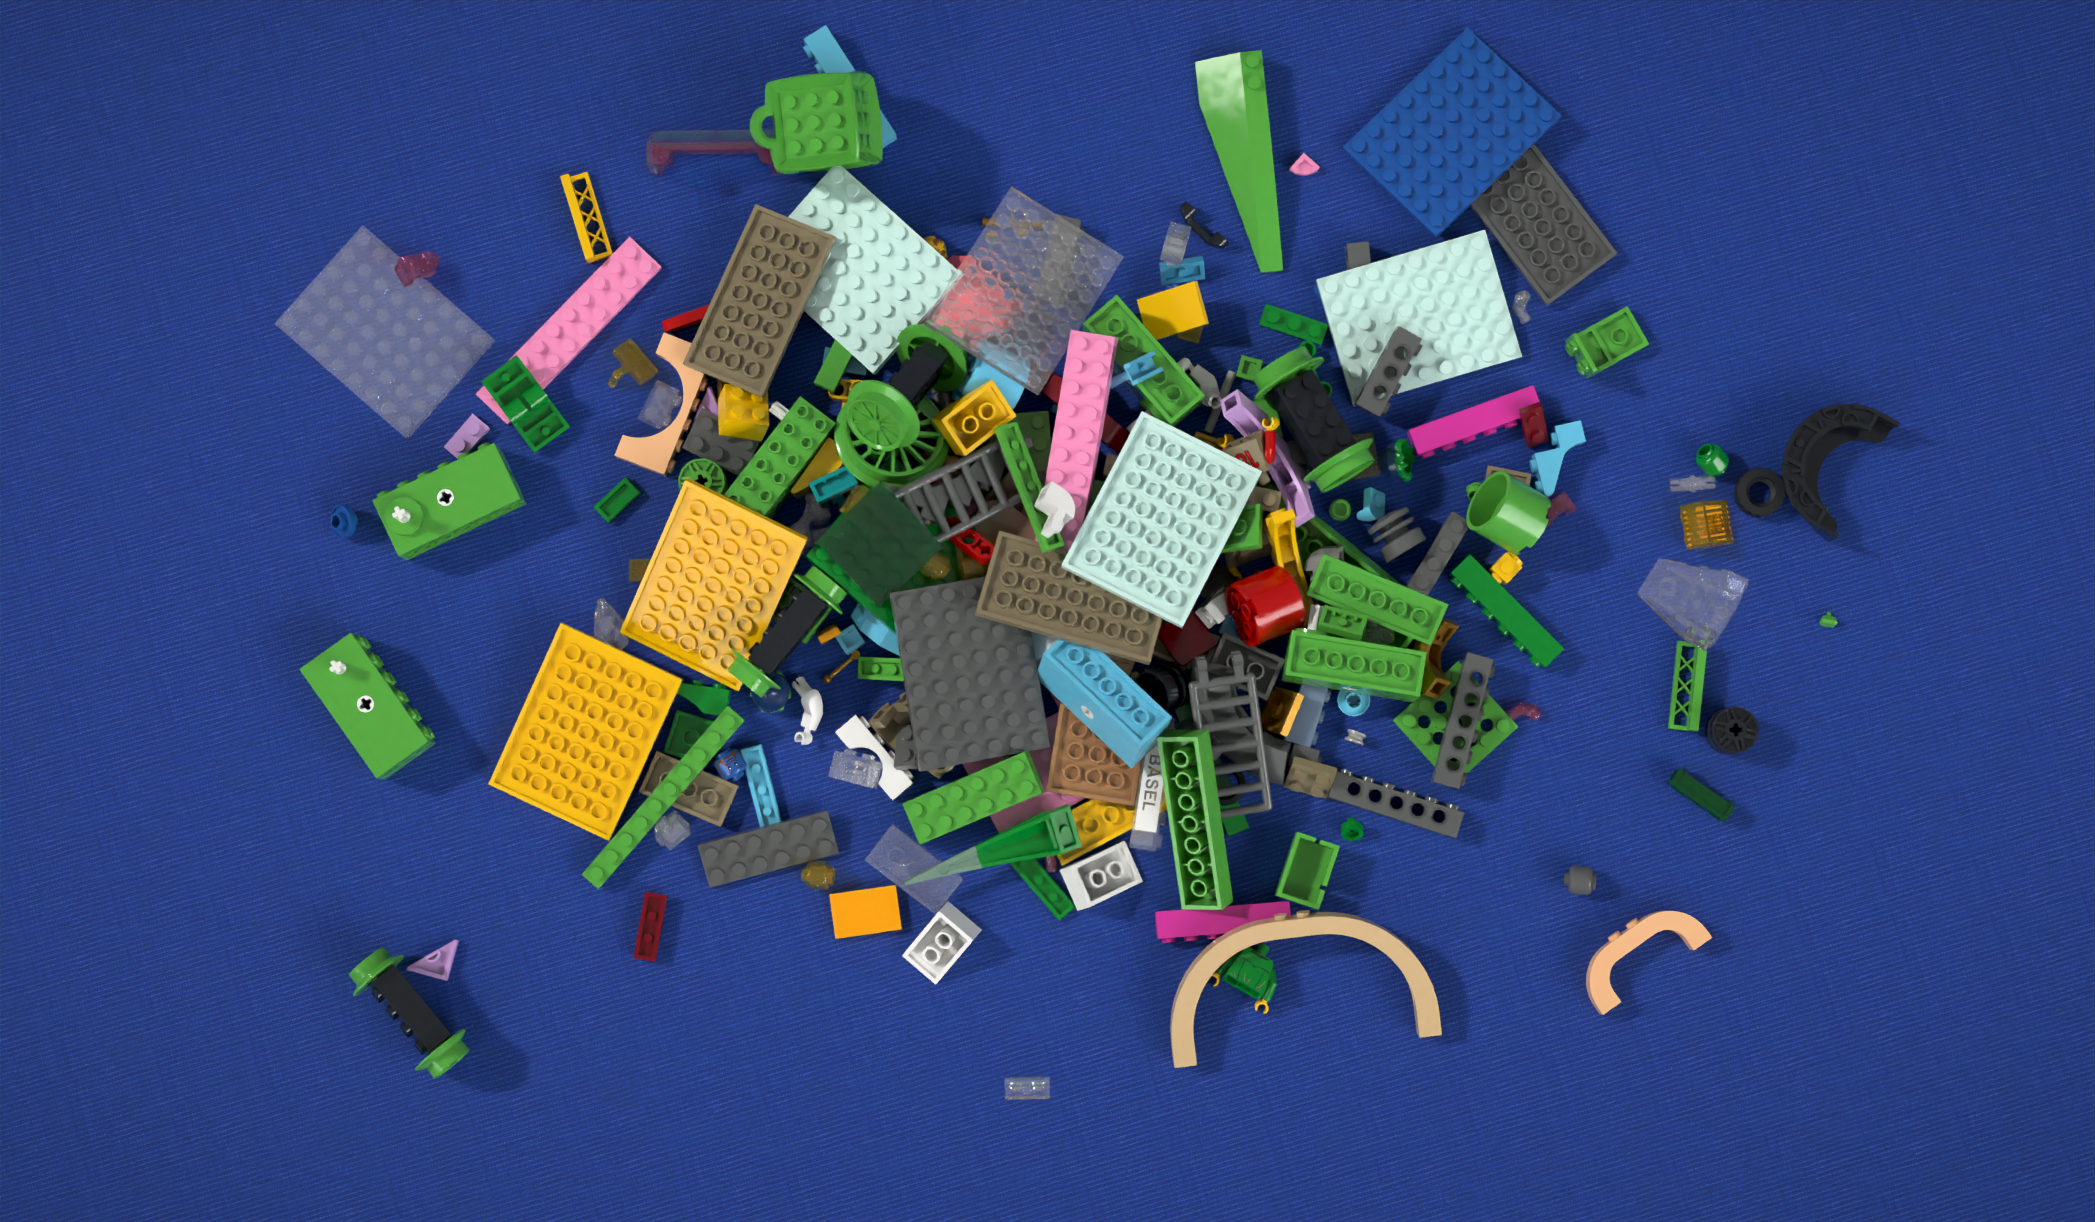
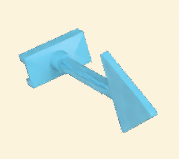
M1153 350L1123 365L1125 372L1112 378L1110 388L1127 380H1130L1134 386L1162 372V366L1156 368L1151 356L1156 354ZM1054 404L1051 411L1057 413L1058 406Z

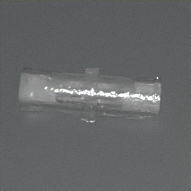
M1689 475V478H1669V484L1676 485L1669 486L1670 493L1678 491H1690L1692 493L1696 492V490L1715 489L1716 484L1706 483L1715 482V476L1695 477L1694 475Z

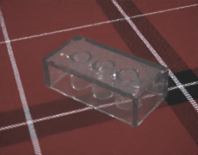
M894 823L890 825L865 858L866 862L935 915L963 880V876L957 873L910 885L904 884L905 880L943 861L923 845H919V842Z

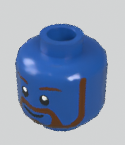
M727 747L715 755L714 767L723 780L732 778L733 781H736L744 775L743 770L746 768L747 763L738 749Z

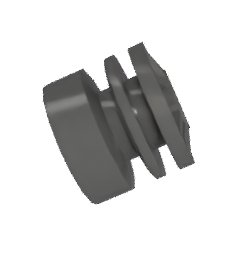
M1408 507L1394 510L1385 515L1367 531L1370 536L1378 531L1381 535L1373 540L1374 543L1385 540L1386 545L1380 549V553L1386 563L1426 540L1420 527L1411 530L1407 527L1413 522V516L1405 521L1402 519L1404 515L1410 512Z

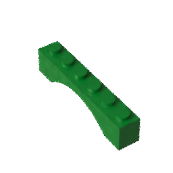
M691 680V684L681 683L677 694L690 700L704 714L719 716L730 703L731 690H726L727 685L713 683V687L704 686L705 682Z

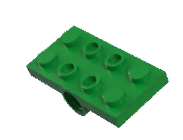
M517 355L481 380L482 384L534 453L570 428Z

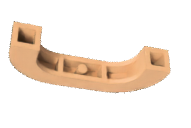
M1658 911L1648 914L1640 920L1635 918L1626 924L1627 929L1623 932L1616 931L1608 937L1609 942L1604 944L1592 957L1586 974L1587 992L1598 1013L1604 1015L1621 1003L1610 984V971L1616 961L1662 930H1671L1677 933L1690 950H1696L1712 938L1707 929L1688 914L1677 911Z

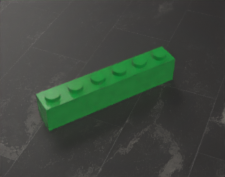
M1470 554L1449 574L1451 577L1450 582L1457 589L1462 588L1467 593L1466 598L1473 605L1478 604L1483 609L1481 613L1489 621L1493 619L1499 625L1497 629L1504 636L1509 635L1514 640L1513 645L1520 652L1525 651L1530 656L1528 660L1536 668L1539 666L1542 669L1546 668L1564 650Z

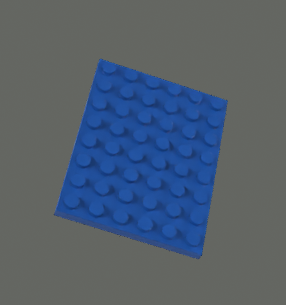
M1467 28L1343 146V150L1428 232L1437 238L1561 119V114Z

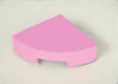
M1303 153L1290 167L1289 171L1296 175L1307 176L1318 171L1320 166Z

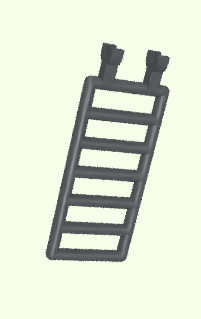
M1023 438L1027 449L1033 446L1030 438ZM998 440L881 498V504L907 558H911L1022 502L1020 494L1009 499L1007 498L988 454L999 449L1013 479ZM978 459L981 460L1000 502L991 508H988L969 466L970 463ZM960 468L981 512L969 518L949 474ZM1045 470L1036 471L1040 482L1046 479ZM942 478L961 520V523L951 528L930 485L931 482ZM921 487L942 531L933 537H930L911 495V492ZM903 497L922 539L921 543L913 547L910 546L891 502Z
M1240 650L1230 651L1234 675L1208 679L1206 658L1204 656L1195 657L1199 681L1189 683L1194 729H1209V732L1253 725L1254 738L1211 745L1212 754L1256 747L1257 760L1215 766L1214 769L1215 775L1259 769V782L1217 788L1218 797L1261 790L1263 803L1221 809V818L1264 812L1272 809L1256 678L1254 673H1244L1243 658ZM1247 682L1249 695L1200 703L1198 693L1200 689ZM1250 704L1252 717L1203 724L1201 711Z

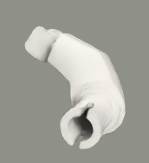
M1183 358L1177 362L1184 372L1188 369L1191 371L1189 377L1205 395L1202 404L1213 409L1219 408L1222 398L1220 397L1214 375L1198 364L1194 367L1188 358Z
M798 677L796 680L799 684L793 681L792 686L801 696V704L804 708L801 726L805 727L804 732H797L794 739L795 742H801V745H807L812 742L811 730L816 731L822 718L823 703L819 691L812 689L804 677Z

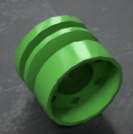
M705 458L694 459L681 469L678 477L680 491L687 478L698 483L701 477L708 480V482L704 483L705 487L721 495H724L728 490V480L723 470L714 461Z

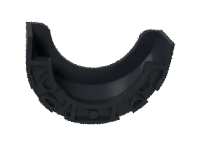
M1837 404L1813 413L1794 430L1783 454L1782 479L1791 504L1808 525L1828 542L1837 539L1839 534L1836 533V520L1827 512L1828 508L1822 504L1818 493L1817 479L1823 461L1831 451L1848 442L1866 441L1880 443L1887 438L1891 430L1900 424V422L1886 414L1865 405Z

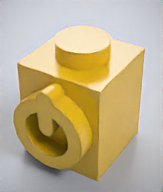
M1506 552L1490 567L1488 572L1491 573V576L1499 584L1504 586L1522 569L1523 562L1517 555Z

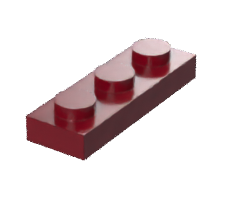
M645 892L633 958L656 962L668 895Z

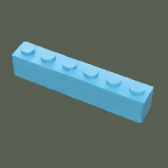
M826 25L804 38L806 46L803 49L809 58L813 57L817 64L814 66L819 74L855 71ZM880 110L884 148L897 140V136Z

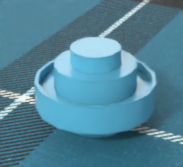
M1340 690L1337 702L1343 713L1348 716H1358L1363 714L1369 707L1370 696Z

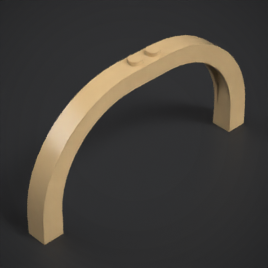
M1302 910L1296 912L1297 915L1290 916L1287 913H1278L1274 915V918L1256 920L1226 932L1209 944L1187 969L1178 986L1171 1011L1170 1038L1173 1064L1175 1068L1197 1065L1193 1030L1194 1015L1200 994L1212 974L1221 964L1237 952L1261 942L1320 934H1338L1354 937L1375 946L1394 961L1406 978L1413 999L1416 1031L1420 1038L1442 1035L1437 997L1430 978L1416 955L1401 939L1383 926L1356 915L1338 912L1310 913L1309 910Z

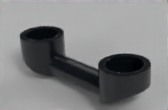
M1185 201L1180 206V212L1185 224L1207 245L1217 249H1224L1229 244L1219 232H1215L1211 236L1193 219L1197 212L1189 203Z

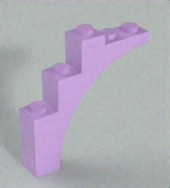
M1238 389L1220 400L1224 417L1243 436L1262 429L1264 432L1267 431L1262 426V420L1264 418L1269 419L1268 414ZM1276 434L1275 460L1268 471L1279 491L1282 492L1281 495L1287 509H1293L1296 516L1295 526L1299 527L1315 517L1308 492L1311 485L1310 482L1303 481L1308 475L1307 471L1292 460L1287 442Z

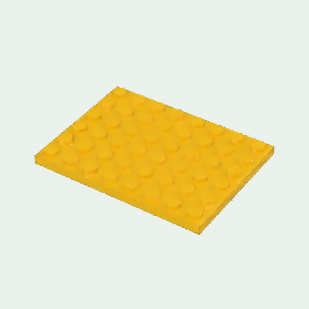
M687 478L619 633L739 691L743 683L727 670L735 660L732 648L751 662L748 658L751 654L748 651L756 642L760 644L763 640V633L770 625L808 537Z
M563 622L560 623L489 781V785L610 841L683 679Z

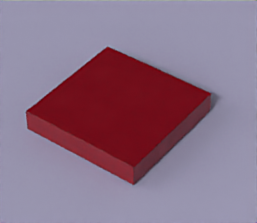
M1193 608L1183 628L1170 622L1159 628L1158 638L1173 660L1183 666L1189 664L1192 659L1195 660V657L1202 656L1217 646V643Z

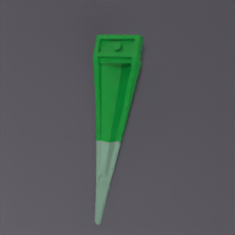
M1066 804L1050 811L1045 810L905 880L903 883L910 885L985 867L1061 855L1082 847L1071 808Z

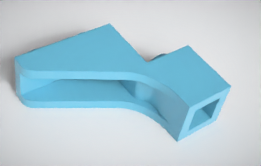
M1581 420L1553 427L1552 433H1550V440L1553 446L1556 445V449L1535 453L1531 456L1532 460L1529 461L1532 473H1536L1537 477L1535 488L1547 497L1554 493L1565 453L1570 448L1586 442Z

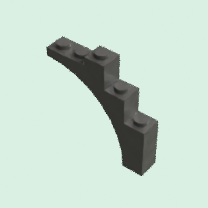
M996 433L984 441L980 448L998 440ZM998 449L988 454L999 480H1001L1006 463ZM978 459L970 463L969 466L979 488L985 491L992 489V484L981 460ZM962 470L952 475L951 478L963 505L969 506L972 492ZM943 481L931 485L943 513L947 502L948 505L954 507ZM882 483L878 484L876 492L882 494L883 497L900 487ZM919 488L911 492L924 524L927 526H932V523L938 524L923 489ZM903 497L897 499L898 501L903 502V507L907 508Z

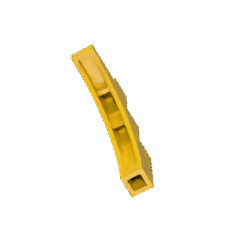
M1286 508L1266 515L1267 518L1264 519L1263 526L1272 547L1270 554L1274 565L1283 567L1291 575L1298 587L1305 610V622L1302 628L1306 629L1310 605L1314 604L1312 598L1306 595L1308 586L1296 541V516L1293 509L1287 511Z

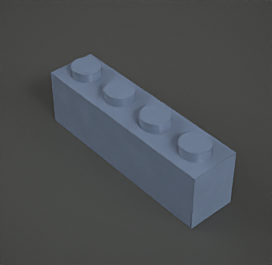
M1300 684L1298 693L1303 695L1304 698L1293 721V726L1287 737L1284 736L1283 741L1308 748L1311 747V744H1316L1319 734L1315 732L1318 723L1322 724L1325 715L1322 707L1324 702L1328 703L1332 690Z

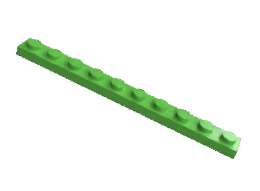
M728 705L582 875L596 888L600 889L743 724L745 719Z

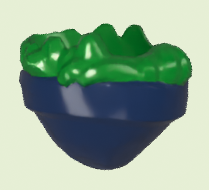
M1398 439L1389 443L1379 457L1378 465L1380 470L1393 479L1394 482H1409L1412 479V462L1416 458L1412 455L1414 449L1409 446L1407 440Z

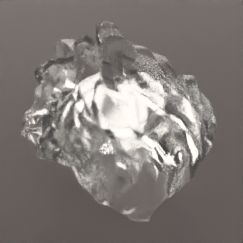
M600 598L597 600L598 605L594 614V637L622 650L628 645V637L619 633L624 620L604 598Z

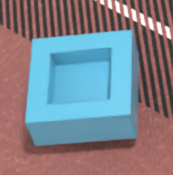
M854 624L836 636L846 655L851 654L866 644Z

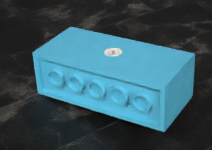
M1063 640L1056 641L1043 653L1037 671L1039 681L1131 769L1158 744L1157 737L1166 732L1172 717L1106 654Z

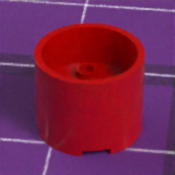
M1277 565L1233 582L1225 589V603L1228 615L1232 614L1233 620L1238 626L1235 630L1236 633L1250 647L1287 634L1295 628H1302L1304 625L1305 610L1302 597L1291 575L1281 566Z

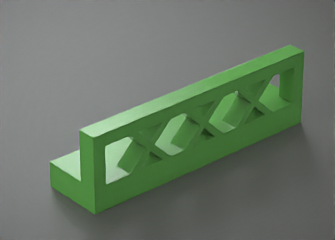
M1677 641L1668 729L1690 732L1699 731L1708 646L1706 642ZM1682 646L1694 648L1693 657L1689 661H1686L1681 655ZM1687 667L1691 672V679L1684 684L1679 677V671ZM1684 688L1689 695V701L1681 705L1677 700V693ZM1680 711L1687 717L1686 726L1674 725L1675 715Z

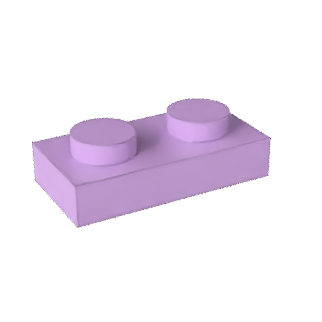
M472 414L444 448L458 459L459 455L468 451L471 452L490 428Z

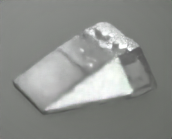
M1659 558L1638 590L1637 595L1686 642L1707 651L1716 644L1737 610L1749 580L1726 569L1720 571L1708 569V566L1701 565L1696 567L1687 565L1684 562Z

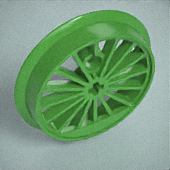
M927 396L916 407L917 415L922 413L926 417V420L919 421L920 427L931 424L935 432L920 431L918 438L936 439V445L934 448L917 439L912 443V445L932 454L928 460H924L911 445L904 447L919 462L920 466L915 469H911L904 449L897 448L906 469L904 472H895V449L891 450L890 472L878 468L887 451L876 452L867 445L866 452L862 456L859 455L855 447L865 443L861 440H851L850 432L853 431L847 421L848 401L838 414L834 429V440L838 455L849 472L869 486L877 488L878 484L886 483L901 488L941 468L945 462L949 444L932 420L940 410ZM868 457L871 460L877 461L875 466H872L865 459Z

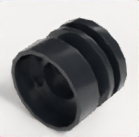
M1167 662L1141 672L1135 678V683L1166 712L1186 705L1190 701V673L1178 662Z
M1734 706L1713 713L1705 724L1704 733L1707 743L1713 750L1721 754L1730 755L1745 752L1751 748L1758 738L1759 728L1757 720L1751 712ZM1734 726V728H1738V733L1730 732L1729 729Z

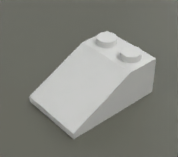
M1125 841L1060 870L1077 911L1089 908L1143 882Z
M947 901L902 956L934 984H937L982 929Z

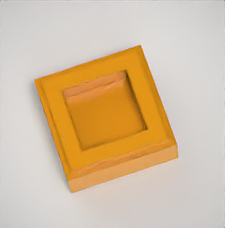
M834 623L818 632L817 637L821 644H824L841 634L837 624Z

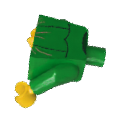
M1258 943L1254 950L1247 947L1243 951H1239L1231 956L1212 974V976L1217 978V983L1213 987L1219 984L1220 976H1223L1221 980L1258 1000L1254 1005L1256 1011L1260 1004H1264L1263 1014H1266L1269 1009L1267 1002L1271 1001L1277 987L1276 971L1273 969L1274 962L1266 957L1270 948L1264 943Z

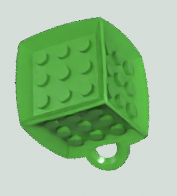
M853 71L848 73L808 74L767 82L765 87V105L757 108L750 120L751 135L759 146L770 149L775 169L783 174L829 171L835 166L852 169L879 164L882 161L883 153L882 124L874 78L869 73ZM768 116H772L774 137L766 136L762 130V122Z

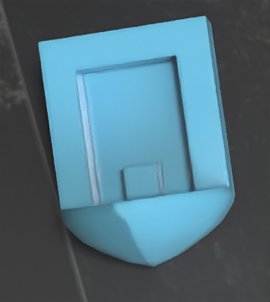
M1372 487L1364 489L1363 510L1357 513L1356 518L1361 521L1381 519L1385 514V494Z

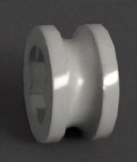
M1347 730L1349 735L1344 740L1357 745H1364L1363 739L1367 735L1355 730Z

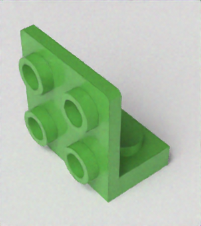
M1324 605L1317 630L1330 633L1332 637L1364 642L1368 616Z

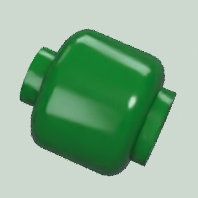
M1705 444L1697 451L1696 463L1705 475L1718 476L1726 471L1729 458L1718 444Z

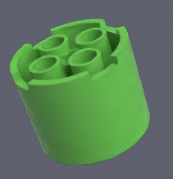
M1498 471L1490 475L1475 492L1468 507L1466 521L1468 527L1508 552L1518 555L1520 550L1526 546L1531 548L1544 532L1549 521L1546 515L1548 508L1551 507V502L1547 496L1509 473Z

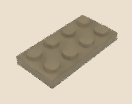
M656 751L639 792L650 796L678 764L679 760ZM702 770L672 806L722 827L739 786Z

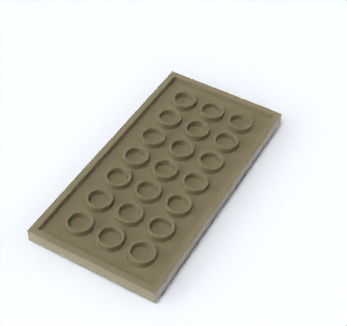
M755 204L683 365L764 399L835 243L836 237Z
M999 531L975 612L976 616L1146 665L1150 664L1162 618L1061 568L1069 550L1060 548L1042 553L1037 541Z

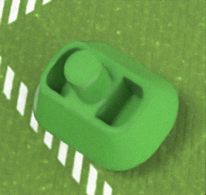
M1827 612V616H1822L1819 622L1821 626L1831 628L1838 624L1836 617L1831 616V612Z

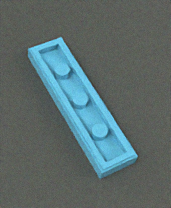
M762 744L741 749V755L747 763L745 771L760 827L782 822Z

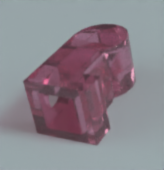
M422 252L399 258L394 270L403 286L406 287L412 285L416 278L422 276L426 278L432 277L437 270L440 260L433 252Z
M1565 491L1550 501L1551 507L1548 508L1546 515L1549 521L1546 528L1562 512L1565 511L1567 516L1577 510Z

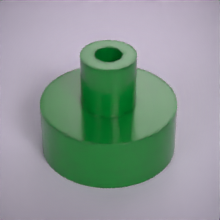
M1350 817L1341 825V836L1343 839L1355 841L1363 837V825L1356 821L1355 818Z

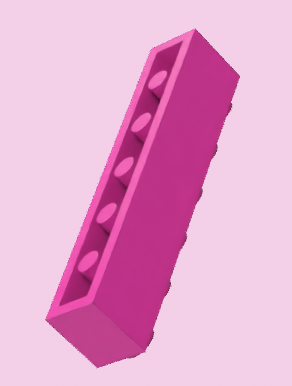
M1534 385L1415 427L1410 429L1407 435L1414 449L1415 456L1422 455L1424 459L1435 455L1434 451L1440 448L1443 451H1447L1456 447L1455 443L1463 441L1464 444L1476 440V436L1484 433V436H1489L1497 432L1496 428L1504 426L1505 429L1516 426L1518 425L1517 421L1520 420L1518 409L1540 401Z
M1290 901L1227 906L1223 910L1182 909L1155 912L1157 939H1162V943L1176 942L1175 937H1184V941L1198 940L1199 935H1206L1207 939H1217L1220 937V934H1224L1246 923L1274 918V915L1278 913H1287L1290 916Z

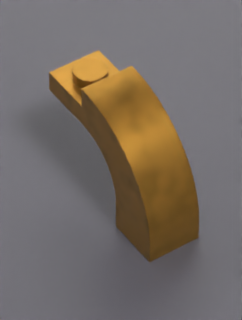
M1444 617L1432 644L1428 645L1416 640L1413 650L1427 652L1421 692L1436 699L1441 697L1451 683L1441 668V654L1447 642L1459 628L1455 621Z

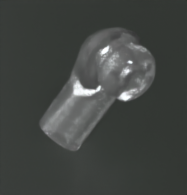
M1525 290L1515 295L1512 306L1513 311L1522 324L1532 319L1526 310L1531 295Z

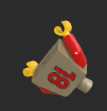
M1276 417L1271 418V425H1269L1268 418L1262 420V426L1267 429L1265 432L1262 429L1237 440H1234L1231 434H1224V438L1219 437L1217 439V445L1223 447L1221 451L1262 471L1257 481L1259 486L1271 480L1266 471L1269 470L1275 460L1276 432L1273 430L1279 426V420Z

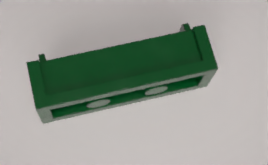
M1686 768L1682 770L1676 769L1666 784L1718 821L1725 822L1735 808L1731 804L1733 801H1725L1685 773Z

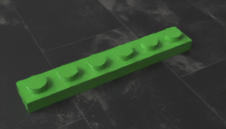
M1017 421L996 427L994 429L1042 553L1064 547L1065 544L1060 532L1053 534L1049 538L1041 534L1048 515L1034 507L1041 492L1042 485Z

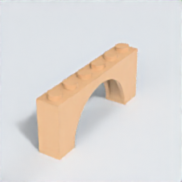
M663 333L656 354L658 357L668 361L680 375L683 385V402L680 412L670 426L653 436L634 438L622 435L615 453L618 459L667 477L668 472L672 473L676 461L673 460L676 452L680 453L684 444V440H681L683 434L689 431L692 424L691 414L693 411L696 412L699 407V394L701 391H705L709 381L706 378L707 375L683 365L692 343Z

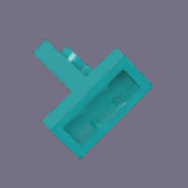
M845 466L808 483L818 505L831 500L833 505L838 503L840 509L848 506L843 493L859 486L855 476Z

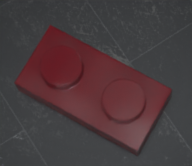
M1540 402L1518 409L1527 447L1531 448L1548 442L1549 438Z

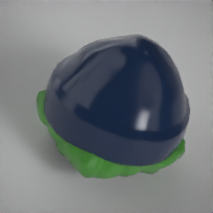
M778 671L773 677L765 672L764 674L778 684L781 689L770 688L762 698L751 690L750 696L752 701L762 712L773 713L782 711L787 700L791 698L788 681L781 671Z

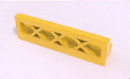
M588 172L571 177L569 173L560 176L586 261L591 263L610 257L613 252ZM582 179L586 180L587 187L583 194L575 190L573 182ZM584 198L593 203L590 214L581 211L580 206ZM591 219L598 222L600 226L596 235L587 231V225ZM597 240L605 243L607 252L595 255L593 246Z

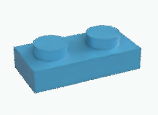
M1203 256L1159 263L1162 285L1205 279Z

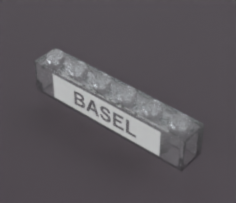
M1175 718L1171 719L1167 730H1174L1179 725L1175 724ZM1158 744L1142 758L1129 848L1156 852L1157 847L1161 848L1163 835L1159 834L1160 825L1164 826L1166 812H1162L1163 803H1166Z

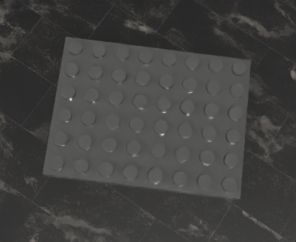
M986 576L889 593L919 771L1050 747L1031 631L975 615Z

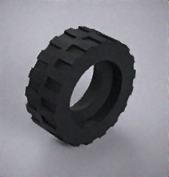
M1754 468L1744 473L1735 484L1734 491L1735 503L1738 504V508L1744 511V514L1755 518L1765 517L1776 512L1782 506L1783 499L1786 496L1782 478L1768 468ZM1763 482L1769 487L1770 497L1765 503H1755L1751 500L1749 489L1752 484Z

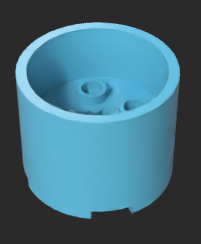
M980 338L979 344L977 346L973 344L968 351L966 379L959 388L952 391V398L958 400L989 380H993L1013 410L1025 388L1030 371V362Z

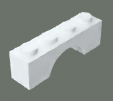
M855 715L835 733L850 750L868 748L879 756L883 771L878 784L894 801L914 784L911 781L914 776L908 769L896 770L894 768L895 754L893 751L887 752L882 746L885 744L882 738L877 733L873 736L868 730L871 725L863 716L858 718Z

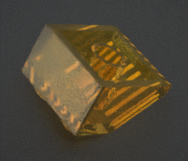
M1726 500L1701 501L1680 506V519L1683 523L1684 542L1687 550L1734 544Z

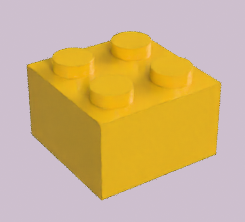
M725 384L718 398L719 435L762 441L769 427L768 390L763 399L736 386Z

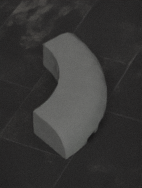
M1193 659L1191 660L1190 667L1191 682L1199 681L1196 661ZM1207 662L1208 679L1234 675L1233 667ZM1235 684L1198 690L1200 703L1238 696ZM1240 705L1201 711V714H1203L1208 723L1249 717ZM1253 725L1213 732L1221 743L1254 738ZM1264 731L1263 738L1269 783L1283 786L1291 742L1278 739ZM1256 747L1222 753L1233 764L1257 760ZM1259 769L1245 771L1260 779Z

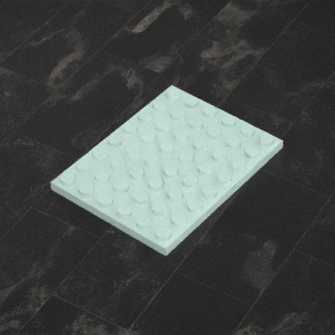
M842 166L832 167L788 216L791 219L836 237L804 311L874 375L878 373L897 351L900 344L897 342V338L901 331L910 325L921 324L964 276Z
M1485 230L1316 279L1353 407L1397 326L1422 338L1420 344L1423 345L1417 357L1413 356L1409 363L1412 366L1406 376L1402 375L1398 383L1401 384V387L1397 394L1522 357ZM1398 347L1395 350V355L1398 359L1403 360L1406 352L1403 348ZM1387 367L1384 374L1388 379H1393L1395 370L1392 367ZM1380 386L1375 387L1374 395L1379 399L1383 398L1385 394L1384 389Z
M1142 411L1068 551L1061 568L1183 628L1262 471Z

